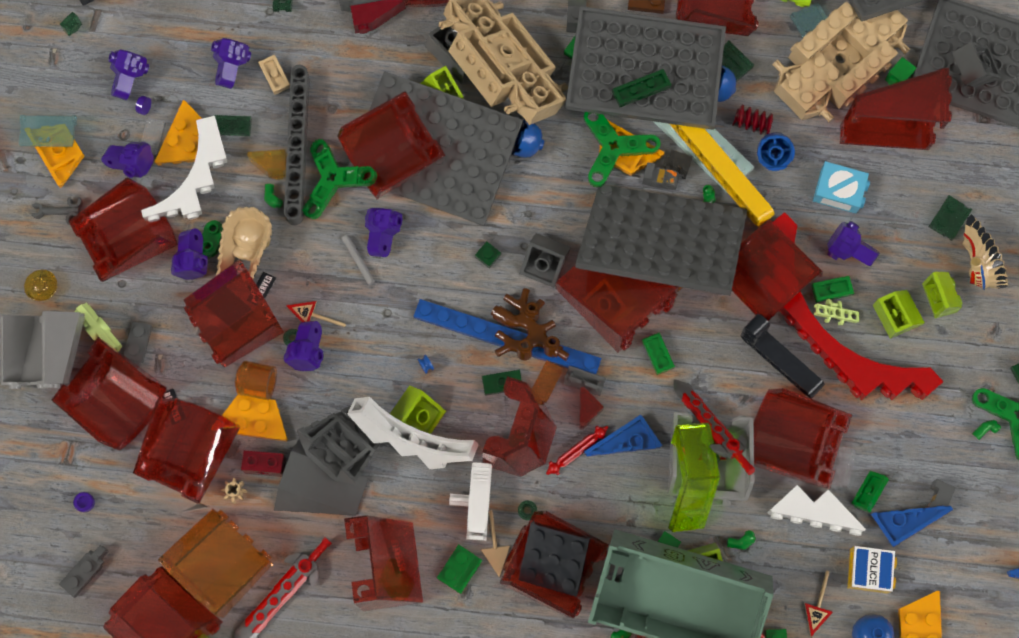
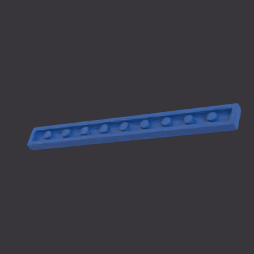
M422 299L419 300L413 316L414 319L500 347L504 346V342L495 337L498 330L515 340H523L528 335ZM563 345L560 346L563 347L565 352L570 354L567 361L559 356L557 358L547 356L542 347L533 348V358L567 369L569 366L597 374L601 362L599 357Z

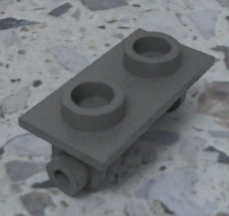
M569 366L563 384L600 396L606 378Z

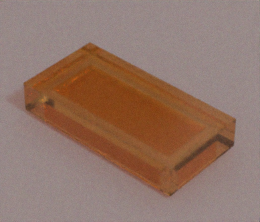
M546 360L529 395L547 403L564 368Z

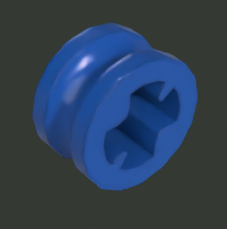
M426 354L423 359H417L425 374L428 373V370H434Z

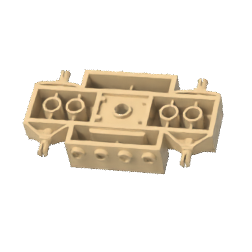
M449 0L443 13L446 20L439 22V27H441L440 29L451 27L458 34L448 52L489 105L492 107L505 102L508 97L511 105L504 107L506 114L517 111L529 125L555 115L566 101L563 91L568 90V85L566 83L558 85L551 79L550 76L556 68L517 17L513 13L501 17L498 10L504 7L502 1L493 3L490 0Z
M846 1L838 9L833 10L828 18L822 20L813 31H809L800 42L795 43L790 50L792 52L788 58L795 64L794 66L785 67L778 59L772 64L780 72L774 92L801 120L822 115L830 122L834 116L826 108L829 100L838 109L843 105L847 107L854 101L853 96L856 94L861 95L867 89L866 85L869 82L873 84L880 77L878 75L880 72L883 71L885 73L892 67L891 62L898 54L895 50L897 47L904 55L909 52L910 48L902 40L908 20L898 10L861 22L854 8ZM841 56L844 59V63H838L835 57Z

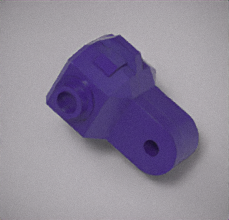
M222 38L213 41L211 45L213 58L218 63L215 84L231 89L236 80L238 66L249 62L251 51H249V46L242 42Z
M122 49L115 52L111 51L108 62L111 63L110 68L116 74L111 96L127 100L131 93L134 78L147 74L149 64L145 57Z
M130 142L126 146L110 145L101 160L109 168L123 170L124 175L129 178H141L150 170L154 156L148 143Z
M372 207L367 209L365 227L370 231L367 251L370 256L387 257L390 254L393 236L400 232L403 222L400 212L385 208Z
M849 221V223L842 222L827 243L829 251L827 254L835 260L838 258L846 260L854 257L862 263L872 266L880 253L861 240V234L858 230L859 226L852 221Z
M193 228L179 234L178 252L172 257L171 274L173 276L192 280L201 278L207 273L208 256L202 254L203 236L198 229Z
M318 321L301 322L295 340L287 346L284 362L294 370L314 371L320 367L324 351L319 348L322 328Z

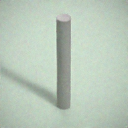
M349 235L343 236L342 240L369 286L374 284L375 280Z

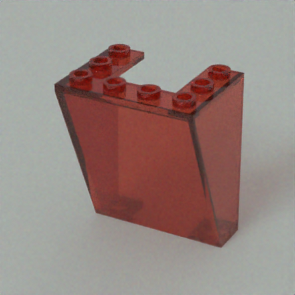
M943 68L856 95L840 124V144L929 150L936 141V133H933V127H935L936 122H940V129H944L948 122H951L952 111H949V105L952 101V94L949 93V87L952 83L949 68Z
M576 265L564 274L555 285V289L617 353L622 349L626 351L632 345L633 336L636 334L635 330L638 327L642 329L650 321L648 319L653 314L655 316L660 315L663 312L667 313L673 308L679 286L575 268Z
M369 515L344 518L346 539H355L356 552L369 550L373 577V579L352 582L354 604L364 612L423 603L413 523ZM361 585L368 586L370 590L361 591L360 597L357 593L358 588Z

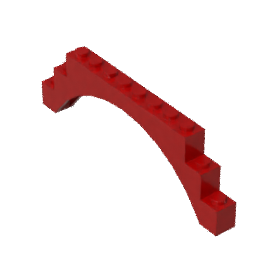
M785 212L769 224L765 231L767 233L766 236L771 242L776 244L764 253L761 260L765 268L771 269L772 272L759 282L757 286L759 288L758 291L764 298L767 297L770 300L774 310L781 312L786 323L797 330L799 337L811 345V350L824 359V364L837 373V378L849 386L853 396L860 398L862 401L879 386L881 393L886 398L893 400L909 386L912 394L923 400L944 382L931 367L902 368L881 364L858 355L832 337L811 313L800 291L794 263V245L798 225Z

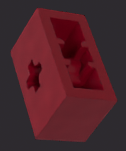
M244 450L241 470L245 474L282 477L285 470L286 457L281 453Z

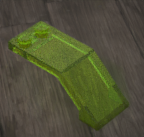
M709 423L676 425L671 443L677 448L682 484L668 528L671 532L704 529L720 480L716 453L709 447L711 444H714L711 426Z

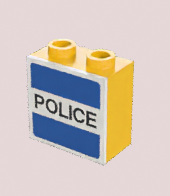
M859 546L850 548L847 588L886 594L893 592L896 585L894 569L897 566L895 551Z

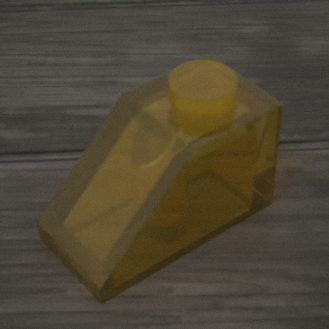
M285 149L247 152L250 162L269 178L281 180L283 177H286L287 154Z

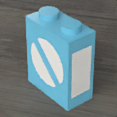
M825 161L820 171L813 202L856 214L859 208H863L866 198L863 195L864 191L867 192L870 181L867 180L869 173Z

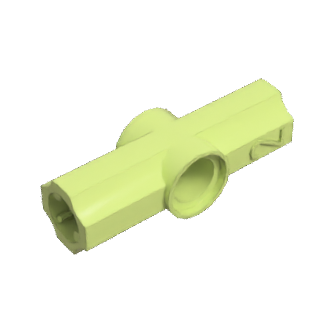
M88 303L78 306L75 312L85 314L83 325L92 339L98 342L100 347L109 356L118 353L122 345L111 333V329L105 321L98 317Z

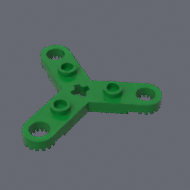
M584 113L585 124L602 147L588 174V182L593 187H602L606 183L619 156L652 155L660 149V139L655 135L618 136L603 114H597L598 119L591 121L588 119V115L592 113ZM651 140L655 142L656 147L648 148L646 142ZM614 143H616V144H617V148H615L614 150H611V146H610V145H613ZM595 173H599L603 179L596 182L592 179V176Z
M322 139L315 140L310 147V152L322 178L312 191L305 206H303V213L309 219H317L321 216L338 188L371 186L377 180V172L372 167H339L329 144ZM323 145V151L317 153V148ZM367 172H371L370 179L364 180V175ZM332 175H335L334 181H331ZM316 205L317 209L315 213L313 212V214H310V208Z
M985 388L976 390L971 399L975 407L1009 422L1015 456L1019 460V419L1016 418L1017 415L1014 413L1019 411V402L1017 403ZM978 394L986 395V403L978 401Z

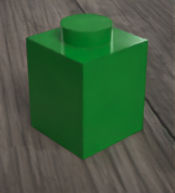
M902 57L889 71L885 81L892 88L900 90L911 78L917 67Z

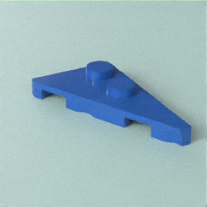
M639 415L584 451V454L589 457L658 449L662 447V444L643 416Z
M937 506L876 512L871 515L891 545L895 547L953 511V508L951 506Z

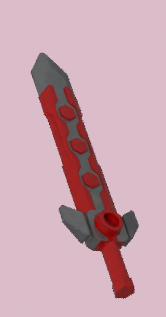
M674 379L673 391L717 443L709 446L712 451L724 458H735L748 475L753 474L755 468L743 456L747 442L743 435H740L738 440L735 439L689 384Z
M326 537L323 538L322 542L310 556L302 555L301 553L288 555L284 563L294 564V566L287 571L266 598L235 630L234 638H256L282 606L305 583L308 577L312 588L318 583L319 569H317L318 565L315 561L332 544Z

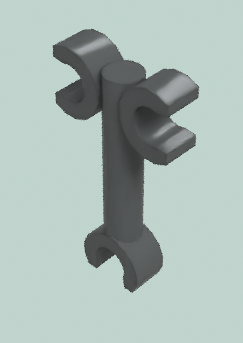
M68 197L67 204L69 207H42L41 204L34 203L32 206L34 209H39V212L32 213V216L35 219H40L44 215H67L65 220L68 225H71L72 218H76V223L80 225L82 219L79 214L83 201L78 197V202L72 204L73 200L71 197Z

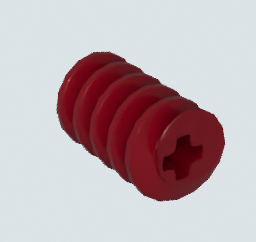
M742 104L737 109L732 126L738 122V128L745 124V130L752 126L754 133L759 128L760 135L764 131H767V134H769L773 123V114L770 113L766 117V111H763L759 115V109L752 113L751 107H748L745 111Z

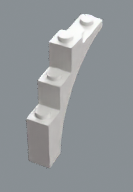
M215 116L196 120L199 134L198 151L195 163L188 177L168 198L154 206L141 210L145 221L155 222L160 220L159 217L163 216L175 217L179 212H182L184 219L193 220L202 214L197 193H209L212 191L211 189L215 188L209 167L219 168L224 166V163H227Z
M370 397L355 398L347 413L373 443L389 442L401 456L417 455L429 469L445 468L446 464L451 462L472 461L479 445L475 440L448 439L420 431L390 415Z

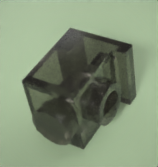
M671 150L670 155L665 156L662 166H665V169L678 172L683 175L682 179H686L693 156Z

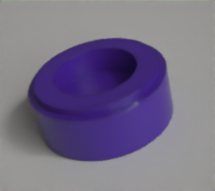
M146 96L139 97L135 106L136 112L146 115L151 108V99Z
M81 492L75 496L73 505L76 510L86 513L93 509L95 499L91 494Z

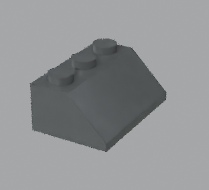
M437 27L427 34L425 47L443 66H447L449 72L462 84L469 77L448 52L458 32L451 27L445 29Z

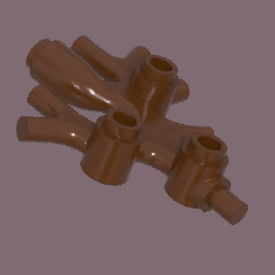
M523 288L519 299H515L509 294H506L503 298L504 301L517 308L520 314L514 315L503 306L496 305L493 308L491 315L494 320L507 327H523L528 332L525 339L515 340L498 330L495 337L503 341L504 346L495 350L497 357L512 351L517 352L520 360L526 361L532 357L534 347H542L547 356L556 358L559 356L567 361L570 354L565 352L563 347L560 346L559 339L555 336L547 337L546 334L547 331L556 327L555 322L551 320L545 324L537 323L540 309L545 302L539 299L536 303H528L529 289Z

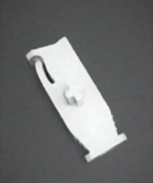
M472 463L469 495L450 494L449 505L468 507L467 540L487 541L492 464Z

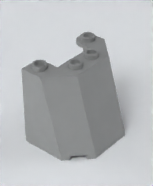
M43 311L42 316L2 315L1 385H9V389H21V385H37V388H60V384H68L85 314L80 312Z
M674 412L671 423L668 494L681 497V501L685 504L726 507L731 505V501L734 500L742 502L748 500L754 485V473L748 475L735 458L729 459L725 457L727 461H714L713 494L709 495L710 461H697L711 436L700 422L692 423L693 417L688 412ZM740 415L732 420L731 426H724L735 439L738 440L740 435H743L747 440L743 456L754 467L753 418Z

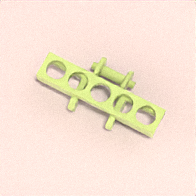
M827 299L825 305H814V308H816L814 315L827 318L824 320L825 323H829L831 317L840 320L838 325H843L844 321L859 322V312L842 309L841 301L833 303L831 299Z

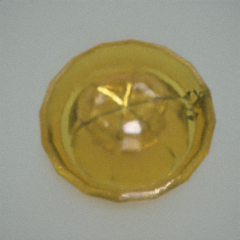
M36 270L25 280V293L34 301L49 300L56 293L57 279L48 270Z

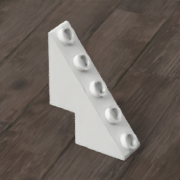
M797 485L767 512L771 515L770 518L782 520L783 518H788L792 523L802 524V522L810 523V526L816 528L827 526L830 527L829 530L835 532L847 530L849 534L861 536L862 532L866 530L829 490L813 502Z

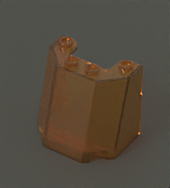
M212 509L169 548L158 561L200 603H203L216 616L224 618L273 563L270 561L272 557L264 549L260 552L252 545L253 539L246 533L242 536L237 531L240 528L232 520L227 521L229 517L221 509L218 512Z

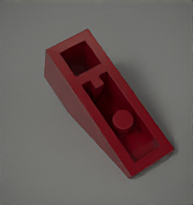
M382 0L350 6L355 34H366L369 31H373L406 9L405 0Z

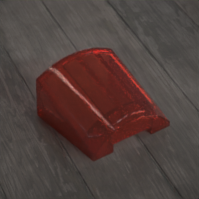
M406 91L340 128L337 135L353 167L369 166L377 172L376 182L371 186H366L377 200L445 157L436 139L433 140L415 111V105ZM367 172L364 175V180L370 179L371 172Z
M125 178L69 220L75 235L81 238L93 260L94 265L92 267L101 282L178 245L166 216L159 217L160 220L155 222L144 220L141 210L158 203L145 186L130 178Z
M769 220L741 243L732 292L754 315L758 313L769 322L817 276L821 277L823 271Z
M98 337L87 351L90 357L70 384L68 386L63 384L51 400L99 443L120 451L133 441L153 418L163 400L167 387Z
M784 388L768 389L753 423L754 466L830 490L836 472L833 470L843 433L848 432L852 414Z
M177 398L159 399L155 403L133 474L148 481L154 480L182 493V497L198 504L205 495L240 426L230 419L196 404Z

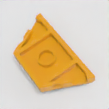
M184 100L154 161L158 166L162 165V163L180 164L182 162H195L199 136L196 120L202 118Z
M608 120L618 136L634 135ZM646 142L648 148H655V146ZM614 143L613 145H610V146H611V150H614L615 148H617V144H616V143ZM659 149L658 152L652 155L619 156L614 167L632 176L644 169L648 162L654 163L662 158L665 152Z
M63 124L54 127L43 126L42 129H24L59 188H62L85 157L68 127Z
M237 395L212 428L213 432L288 441L277 402L271 399Z
M935 591L898 609L899 638H942L940 591Z

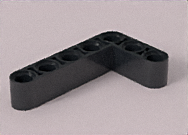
M757 313L744 327L740 335L741 338L804 395L812 399L825 383L767 332L770 323L766 318Z

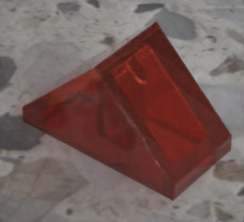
M585 387L580 389L579 430L585 429L604 409V406Z

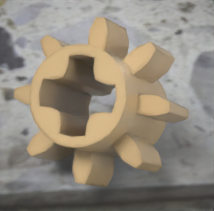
M235 478L230 483L225 481L226 487L221 489L222 492L227 494L224 499L227 501L231 498L233 504L236 503L237 499L243 501L242 495L247 493L246 489H242L245 483L241 481L237 484ZM233 487L237 490L236 494L231 491Z

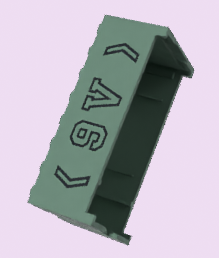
M614 529L588 623L596 625V622L647 638H760L774 595L773 578L764 573ZM611 564L616 565L612 580L607 579ZM618 567H622L620 580L617 582L615 581Z

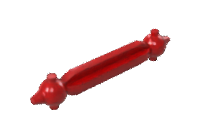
M595 426L594 433L584 437L558 457L556 462L550 461L546 475H559L560 468L566 467L583 454L584 451L596 444L598 438L604 439L609 427Z

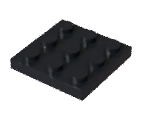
M532 521L519 580L577 597L591 537Z

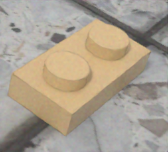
M275 55L258 62L274 95L290 88V84Z

